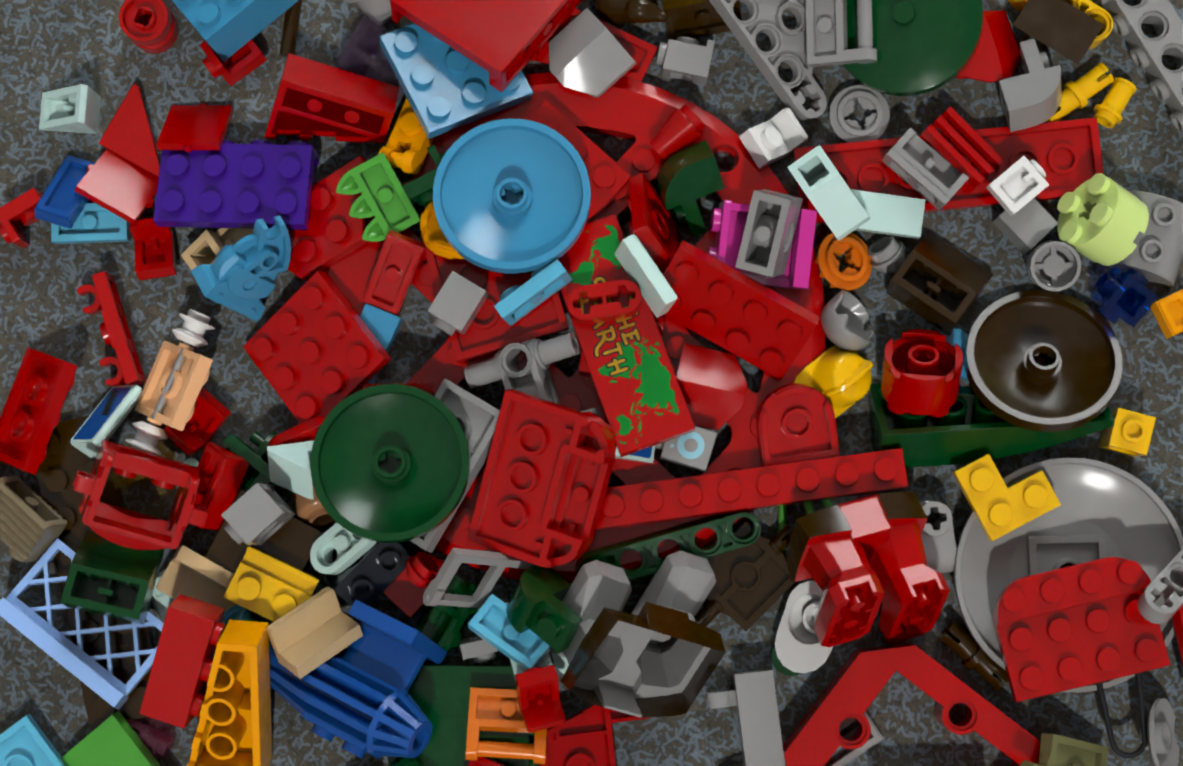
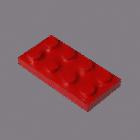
M682 240L663 273V276L677 295V300L670 310L664 314L665 316L779 380H782L820 319L816 314Z

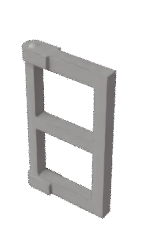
M452 548L435 579L431 580L425 590L423 603L426 606L442 605L480 609L489 598L490 592L505 567L528 569L534 564L500 552ZM461 563L489 565V569L472 596L445 593ZM499 598V599L502 600L504 603L509 602V600H510V599Z

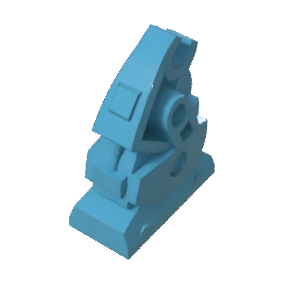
M274 216L275 224L270 229L263 218L257 219L254 224L253 234L243 237L235 244L225 245L219 251L216 260L212 264L199 265L191 271L204 297L255 321L261 318L266 309L261 298L270 295L276 286L274 281L277 274L288 270L292 246L290 236L281 216Z

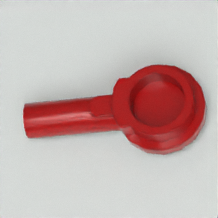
M419 552L416 556L412 555L405 561L406 575L417 587H428L445 561L437 559L432 554Z

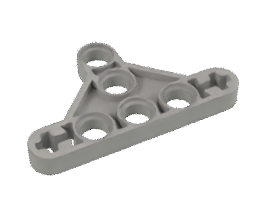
M709 0L786 108L788 107L792 110L797 120L809 121L821 116L826 109L827 100L823 90L812 76L813 67L807 65L806 0ZM736 1H741L747 6L749 15L746 21L739 20L735 16L733 7ZM784 10H789L795 15L797 23L794 30L784 26L782 22ZM758 32H764L769 36L771 46L768 52L758 48L756 44ZM781 62L788 64L792 69L793 77L789 83L784 82L779 77L778 67ZM801 83L802 87L796 89L797 92L792 93L791 88H794L800 85ZM809 96L812 102L809 104L810 109L806 110L802 104L806 101L805 97Z

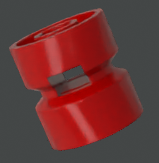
M125 0L121 6L118 17L120 27L138 48L146 53L157 54L165 52L173 46L178 38V22L162 0Z

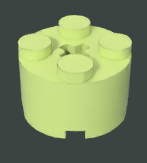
M1102 173L1095 174L1073 192L1065 193L1057 204V209L1060 212L1057 224L1059 238L1089 260L1100 263L1103 266L1117 264L1128 257L1137 247V244L1133 241L1139 231L1143 234L1145 233L1149 222V212L1146 204Z

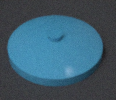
M508 118L494 120L466 132L452 144L443 156L437 168L433 184L434 211L440 230L447 242L467 261L483 269L498 273H526L543 268L562 257L571 249L583 232L591 205L590 180L586 166L578 151L557 131L541 123L525 119Z

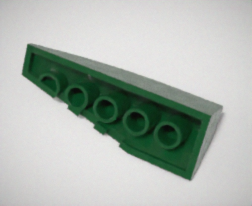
M881 383L871 384L868 391L873 450L876 452L902 448L905 468L970 463L986 454H989L992 459L1031 452L1112 427L1114 424V418L1108 405L1095 419L1074 429L1059 432L1028 430L1001 419L980 401L971 387L959 386L957 400L950 407V411L946 416L933 417L931 415H913L909 413L896 414L887 407V401L881 393Z

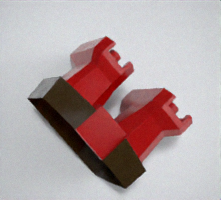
M914 492L876 494L824 508L796 519L789 541L787 563L794 582L813 578L823 591L813 625L821 646L832 647L859 639L869 633L881 602L882 609L879 626L886 642L894 644L922 636L934 628L950 589L943 574L927 564L921 534L928 518Z

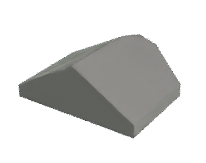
M588 8L549 42V70L565 88L589 94L592 97L599 98L637 64Z

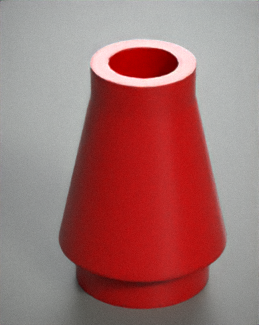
M687 104L680 109L676 107L649 144L665 160L672 153L701 137L700 132L706 127V124Z

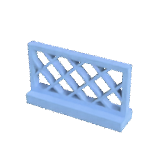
M57 538L6 598L2 597L0 600V616L111 706L119 710L128 700V695L152 668L157 647L155 649L140 650L138 628L156 627L162 632L164 623L148 611L146 620L149 622H145L144 625L132 622V624L110 626L109 617L103 615L104 627L82 629L81 610L75 609L76 630L59 632L54 628L53 611L72 608L64 604L52 605L51 583L66 582L67 576L50 578L49 563L59 551L68 556L71 562L76 553ZM44 570V578L36 579L38 575ZM45 584L46 606L28 607L19 599L29 586ZM47 611V621L36 612ZM133 629L134 651L112 654L110 632ZM105 632L106 654L89 656L85 653L83 649V635ZM77 635V645L70 641L67 636ZM150 655L141 665L140 656ZM135 656L136 672L124 684L114 676L113 659ZM107 660L108 670L96 661Z

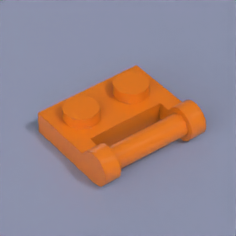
M470 687L465 760L478 761V757L528 759L533 760V764H545L547 729L532 732L535 733L534 744L479 741L480 731L529 733L517 700V690Z

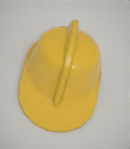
M834 345L804 367L796 376L794 383L811 386L822 393L832 405L836 419L853 404L864 398L869 391L872 382L870 369L873 367V363L870 360H864L856 351L843 350Z

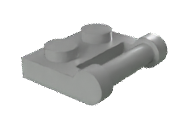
M806 0L808 66L820 67L877 62V49L873 48L872 0H857V49H848L847 0Z

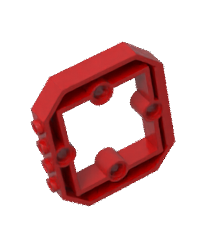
M908 642L854 650L783 744L785 766H825L839 746L853 750L862 747L868 741L871 733V726L868 719L864 716V712L895 671L936 702L935 716L942 727L959 735H965L974 731L1013 761L1010 766H1019L1024 760L1039 764L1041 742L924 651ZM962 703L965 706L966 715L961 722L952 723L949 718V711L953 705ZM847 718H855L858 723L856 733L849 738L842 737L839 732L841 722Z

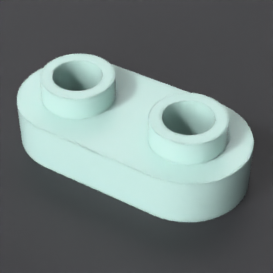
M335 523L313 543L310 550V561L314 569L319 573L337 575L345 571L376 544V541L361 538L352 534L340 524ZM336 549L338 555L337 559L333 561L332 553Z

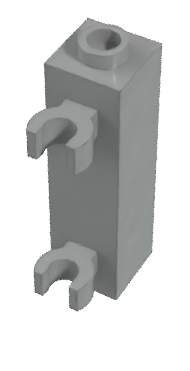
M772 669L732 673L733 690L707 692L710 709L736 707L743 766H785Z

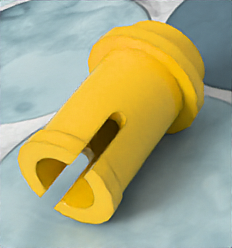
M1116 77L1102 103L1094 107L1095 115L1093 118L1097 117V123L1106 128H1114L1115 124H1120L1123 119L1121 114L1132 95L1137 91L1136 86L1124 78Z

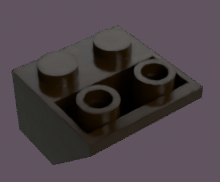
M930 232L912 250L895 273L886 293L950 336L994 274Z

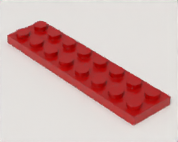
M1097 117L1045 122L1011 133L1008 126L975 130L1004 162L976 188L966 181L940 211L1000 205L986 187L1023 156L1029 161L1031 159L1036 161L1046 173L1045 180L1049 186L1034 197L1037 201L1060 199L1065 193L1073 192L1095 174H1104ZM940 133L954 147L955 144L944 133ZM918 135L923 141H925L930 147H932L938 154H940V153L929 143V141H928L923 135ZM901 137L820 145L850 189L925 199L882 162L885 155ZM817 146L793 148V162ZM965 156L964 158H965L979 173H981V171ZM796 181L797 197L803 198L800 210L817 211ZM925 201L924 213L939 212L930 202ZM817 211L816 224L825 223Z

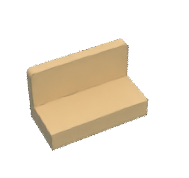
M184 545L177 549L156 585L158 591L173 599L183 594L225 608V611L236 604L223 598L234 574Z
M329 586L266 628L278 662L299 679L363 636L359 623L341 611L335 591Z

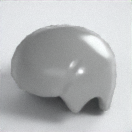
M841 290L823 307L820 314L822 328L827 338L840 349L850 351L863 350L870 343V338L874 334L872 330H864L869 313L853 294Z

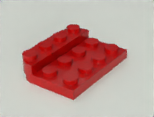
M514 389L505 390L467 540L546 568L563 565L580 558L593 541L616 453L614 429L600 417L589 411L582 413Z
M1106 557L1022 577L1010 582L1002 590L996 601L992 616L1014 702L1171 665L1160 624L1151 623L1146 620L1138 610V600L1151 583L1149 576L1139 563L1121 557Z

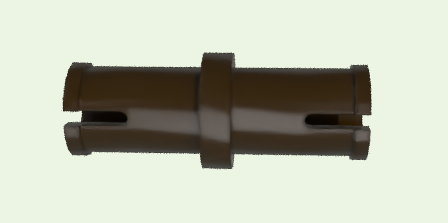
M956 620L951 621L947 625L951 633L944 628L939 634L938 639L943 641L963 659L962 664L967 669L973 668L996 691L1001 689L1004 685L996 674L1007 683L1006 671L989 658L975 639Z

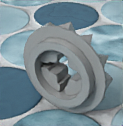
M853 85L843 89L835 96L829 108V124L835 131L836 136L848 143L877 140L887 129L890 120V110L884 96L865 85ZM854 101H856L861 112L868 111L869 113L874 111V113L865 118L863 130L856 120H844L853 114Z

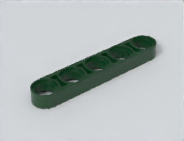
M751 510L715 514L588 551L577 559L575 573L577 576L584 564L594 560L623 568L620 565L621 555L627 550H635L641 554L640 564L634 569L623 568L628 580H633L656 573L665 558L657 554V548L661 541L665 539L675 540L678 543V551L682 550L708 558L755 543L761 533V524ZM740 517H747L753 522L752 531L743 537L733 534V523ZM703 528H709L716 533L714 543L709 547H699L695 544L696 533Z

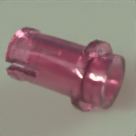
M129 719V725L134 730L140 732L137 735L155 758L159 755L163 757L168 755L175 740V735L170 734L168 728L165 727L161 730L140 720Z

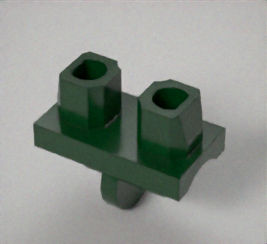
M255 431L249 440L259 447L257 451L252 449L238 436L234 437L232 434H229L223 442L228 446L226 450L244 458L257 470L245 485L248 490L256 483L268 484L274 489L276 486H279L270 482L269 466L266 460L268 457V443L274 436L278 435L276 432L265 438Z
M454 575L445 593L472 596L478 586ZM442 605L429 606L416 630L420 631L441 648L449 651L450 647H458L464 636L463 629L461 628L467 616L476 613L478 609Z

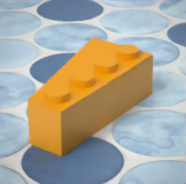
M229 619L216 646L207 682V690L199 714L200 719L194 735L192 751L187 766H269L272 759L269 636L266 630L269 622Z

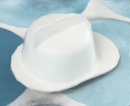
M813 580L803 582L791 591L776 633L775 649L777 657L784 667L796 673L805 674L817 670L826 662L833 646H821L813 627L823 593Z

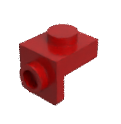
M253 39L224 62L206 41L199 44L207 56L201 60L215 79L221 75L230 86H233L267 61Z
M154 217L137 220L134 225L129 223V229L135 241V273L139 281L177 275L175 235L171 227H158L153 221Z
M205 388L200 390L194 404V413L186 423L183 432L167 425L164 428L165 433L174 445L188 455H193L205 447L208 442H211L232 414Z
M554 665L543 668L533 667L524 673L515 675L517 700L529 733L565 723V714L559 696L558 676Z

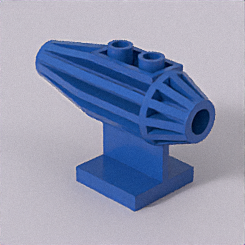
M355 600L348 614L362 623L360 628L363 636L349 645L343 657L333 656L301 679L278 662L271 641H269L270 686L302 715L301 717L314 724L311 732L332 742L334 736L345 740L341 748L363 759L366 752L379 759L380 756L415 758L424 751L430 741L433 726L408 691L425 659L441 665L447 651L420 631Z

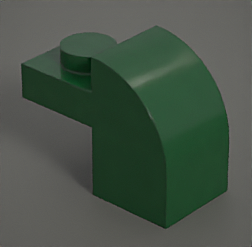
M706 140L685 147L672 154L661 167L657 180L658 193L666 210L673 209L678 225L686 224L692 237L707 232L696 199L725 189L715 156Z
M533 565L526 569L521 575L507 605L506 613L511 625L519 634L530 629L558 653L567 649L582 621L580 616L562 602L571 584L552 568Z

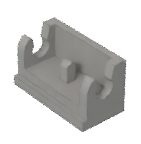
M911 127L882 160L883 163L939 211L969 178L964 173L961 175L947 160L916 135V131Z

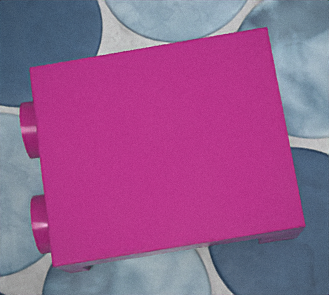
M723 200L720 202L719 208H713L710 231L716 232L715 247L709 246L707 254L764 286L801 291L808 289L817 211L800 210L785 274L769 277L735 267L750 205L732 203V200Z

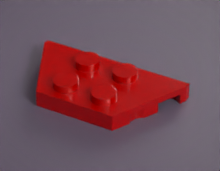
M358 156L312 186L308 230H288L292 246L288 270L299 278L308 281L317 271H324L369 242L362 239L363 232L369 224L367 219L349 216L352 204L362 194L343 195L336 192L337 185L343 175L366 162L365 158Z

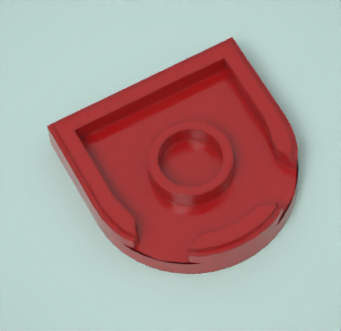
M787 384L773 390L763 400L756 420L762 467L840 456L835 413L832 405L818 390L805 384Z

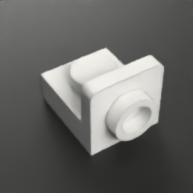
M787 107L770 120L746 130L739 138L760 169L787 156L793 151V148H797L808 139V135L792 110Z
M1023 156L986 188L1006 212L1013 216L1049 184L1045 180L1046 173L1036 161L1032 159L1029 161Z

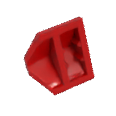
M1005 10L983 11V29L978 47L970 62L955 78H969L993 83L1010 78L1021 61L1020 50Z
M684 343L676 378L695 426L718 431L743 407L748 386L747 381L734 354Z

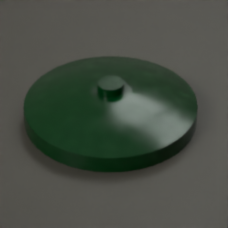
M847 0L848 49L858 48L857 0ZM872 0L873 48L877 49V62L843 64V66L863 85L888 95L913 96L940 88L955 78L966 67L978 47L983 29L982 1Z
M381 384L367 387L349 395L326 416L316 433L312 446L310 460L311 477L320 503L327 513L343 528L352 534L370 541L381 543L404 542L433 531L454 512L468 484L470 452L468 442L458 420L439 399L412 386Z

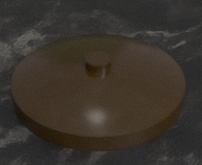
M1021 291L993 302L975 320L968 335L964 352L966 375L980 401L991 412L1006 422L1024 429L1040 432L1066 431L1085 425L1095 419L1112 401L1123 371L1121 347L1114 331L1106 320L1082 301L1053 291Z

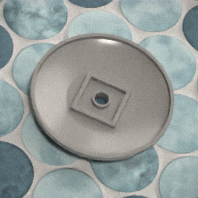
M1069 457L1049 459L1022 467L1004 477L1003 480L1006 486L1009 487L1043 470L1061 503L1060 506L994 541L988 540L973 510L971 511L960 533L954 564L956 598L963 620L972 637L989 658L1003 670H1005L993 624L992 613L1000 593L1010 582L1022 577L1059 569L1065 563L1076 565L1106 557H1121L1136 561L1152 582L1183 549V536L1172 513L1158 495L1140 479L1116 466L1097 460ZM1175 573L1170 574L1172 581L1182 587L1183 576ZM1162 593L1154 604L1160 607L1166 602L1168 597ZM1172 618L1166 623L1160 624L1166 647L1176 634ZM1135 674L1102 682L1103 689L1123 683L1134 677ZM1095 683L1062 692L1080 693L1097 691L1098 689Z

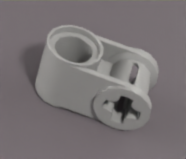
M922 501L920 504L926 516L930 514V508L932 512L939 513L940 516L939 520L933 522V527L931 524L926 523L921 534L927 564L940 573L954 572L957 543L954 535L951 510L942 502Z

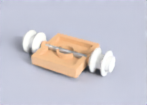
M189 309L187 315L179 313V316L184 320L182 328L172 329L175 337L184 343L179 342L178 345H175L165 340L162 343L134 409L148 416L146 420L149 423L138 421L131 424L137 433L134 438L125 439L126 442L131 444L130 448L161 455L162 453L156 448L159 440H167L168 436L164 429L157 427V425L161 426L163 423L183 432L186 423L194 413V404L202 386L205 385L209 378L213 360L193 352L194 348L190 346L193 345L198 348L208 346V342L203 338L206 330H215V327L208 325L211 317Z

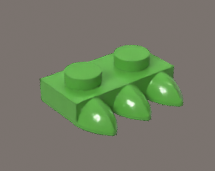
M384 152L349 170L343 175L337 185L336 192L339 194H362L352 204L349 212L350 217L362 219L374 216V219L369 222L363 232L362 239L365 241H383L390 230L399 233L420 222L416 210Z

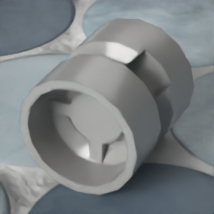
M1046 240L1039 242L1030 250L1026 257L1025 267L1027 275L1034 284L1045 290L1058 292L1066 290L1075 284L1080 276L1081 261L1078 253L1072 246L1061 241Z

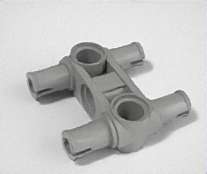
M572 332L546 341L533 338L521 343H510L503 349L498 350L494 358L465 367L466 381L471 388H476L502 379L505 390L514 389L560 405L549 366L551 363L580 354L579 341ZM521 351L525 352L528 360L524 370H521L517 365V357ZM596 408L581 411L582 413L589 411L600 417Z

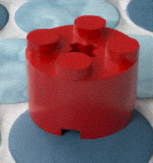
M925 329L908 330L902 333V338L894 342L893 338L889 340L884 350L881 393L887 401L888 409L896 414L909 413L913 415H931L933 417L946 416L958 397L963 363L961 348L956 343L954 348L946 342L945 335Z

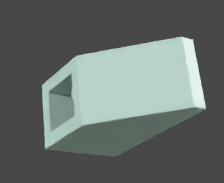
M820 145L787 167L838 241L871 219Z

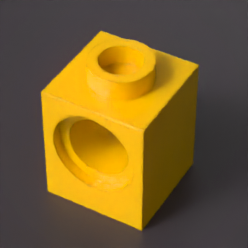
M1122 408L1111 409L1114 424L1112 427L1103 429L1099 448L1133 457L1147 455L1156 417Z

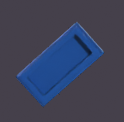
M67 155L34 209L35 217L71 229L89 200L75 192V187L86 175L88 165H94L95 163Z

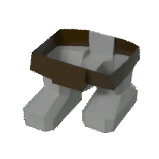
M682 550L667 555L631 614L622 612L632 591L624 569L598 560L584 564L562 599V602L580 616L582 621L567 649L560 653L556 652L553 648L550 649L551 653L566 658L569 664L561 682L572 693L591 704L640 718L686 714L725 654L721 634L696 623L694 619L716 583L715 574L708 560Z

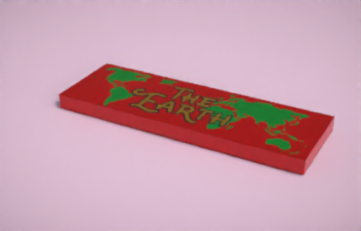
M616 214L586 224L576 243L558 259L573 279L560 289L566 308L569 294L577 287L621 279L632 281L614 255L622 240L625 239ZM622 290L619 291V298L606 302L617 301L620 302L622 308L629 307V300L634 299L635 296L630 297L627 295V291ZM588 297L580 298V304L574 306V308H581L582 314L590 313V306L603 304V302L590 303ZM643 297L639 312L627 319L581 325L570 317L608 424L615 431V443L620 457L695 431L694 423L653 313Z

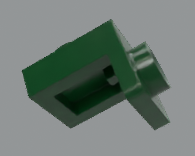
M433 145L427 149L438 168L446 151L439 154ZM437 169L403 185L413 206L419 203L421 206H427V204L433 201V184Z

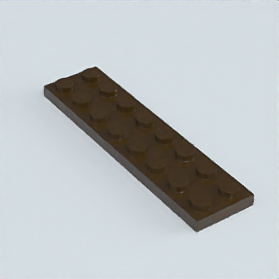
M90 415L58 423L49 439L46 457L39 465L36 473L42 500L46 501L47 505L52 506V509L57 511V514L61 515L62 519L67 520V525L58 539L75 553L86 532L94 531L82 522L79 504L83 493L74 491L73 483L78 470L91 473L96 457L90 458L72 446L70 440ZM111 467L99 502L125 509L118 474L113 472L114 467ZM59 551L54 557L58 577L68 576L71 559ZM59 582L61 593L63 594L66 582ZM65 609L69 631L76 630L75 609ZM81 610L82 629L104 627L103 615ZM109 617L110 626L132 624L130 621ZM151 627L138 628L140 650L155 649ZM133 629L110 632L112 654L134 651ZM105 632L83 635L84 652L89 656L106 654ZM77 635L71 636L72 642L77 645ZM150 655L140 656L141 665ZM135 656L113 659L114 676L124 684L136 672ZM107 660L96 661L108 670ZM151 669L128 695V700L119 710L111 706L80 681L90 730L96 729L117 711H120L126 721L147 717L139 713Z

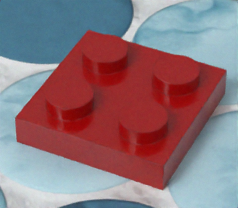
M642 172L629 178L630 195L627 196V204L631 211L632 221L628 223L630 234L638 237L657 267L664 273L680 246L678 223L671 212L666 210L660 196Z

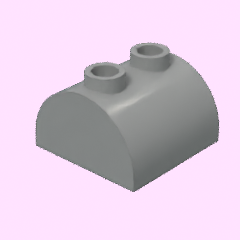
M1129 190L1130 193L1146 204L1149 212L1148 226L1144 234L1139 231L1133 241L1137 244V247L1128 257L1117 264L1105 267L1172 288L1183 258V203L1150 192Z

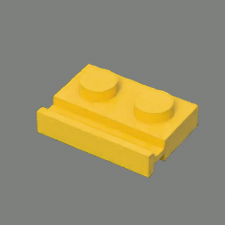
M248 546L223 598L275 622L312 597L320 579L263 551Z

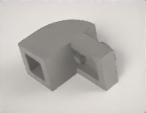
M1035 38L1019 42L1021 66L1024 74L999 81L1000 101L1010 133L1042 124L1055 114L1061 103L1060 65L1050 67L1046 52L1039 53Z

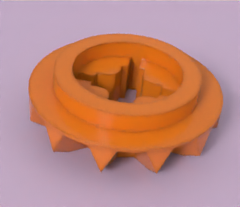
M831 233L816 247L818 249V256L814 262L819 264L821 270L819 277L825 278L830 283V288H839L845 291L855 290L863 286L869 279L872 271L870 264L872 259L868 255L867 245L857 235L850 233L838 241L835 235ZM845 253V263L849 267L839 271L840 262L835 257Z

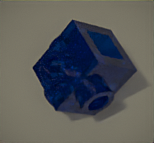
M1115 266L1111 271H1106L1099 277L1094 286L1095 291L1090 296L1101 304L1096 311L1115 324L1120 319L1133 328L1147 314L1151 305L1158 298L1157 295L1145 287L1149 281L1132 268L1124 272Z

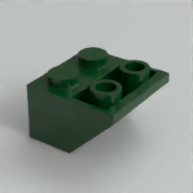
M87 531L71 562L60 602L69 608L144 625L164 549L137 550L126 548L109 542L95 532Z

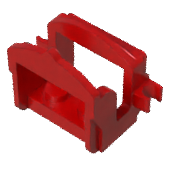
M103 439L91 473L78 470L73 483V490L83 493L79 504V512L82 514L83 524L89 526L96 534L109 542L126 548L137 550L176 549L180 544L188 523L205 528L209 516L207 507L194 504L195 494L200 482L197 467ZM111 467H114V473L123 477L134 479L138 474L152 478L151 483L161 488L173 490L175 485L178 486L167 521L99 502Z

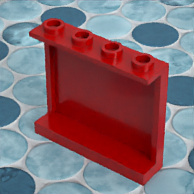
M390 0L392 21L398 23L403 16L487 70L489 72V84L503 92L582 0Z

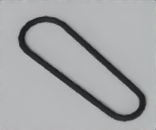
M1137 673L1135 676L1142 743L1136 751L1131 753L1124 752L1117 747L1102 682L1096 683L1110 746L1117 755L1123 758L1132 759L1139 756L1145 751L1148 744L1141 673Z

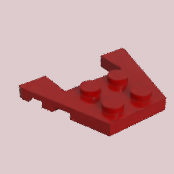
M594 704L566 718L564 724L547 728L545 764H538V766H616L612 723L648 719L650 717L640 718Z

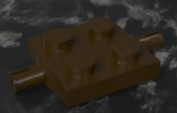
M744 522L733 534L739 537L746 536L752 531V527L747 522ZM785 525L771 541L759 536L755 543L749 546L709 557L707 560L715 574L716 583L707 596L710 601L694 618L699 622L710 612L700 623L706 627L721 612L732 617L747 631L795 583L788 563L782 553L789 545L792 532L781 541L791 528Z

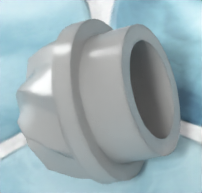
M892 235L878 239L868 249V255L872 259L870 262L871 266L886 275L896 273L907 258L904 244L902 241L896 240Z

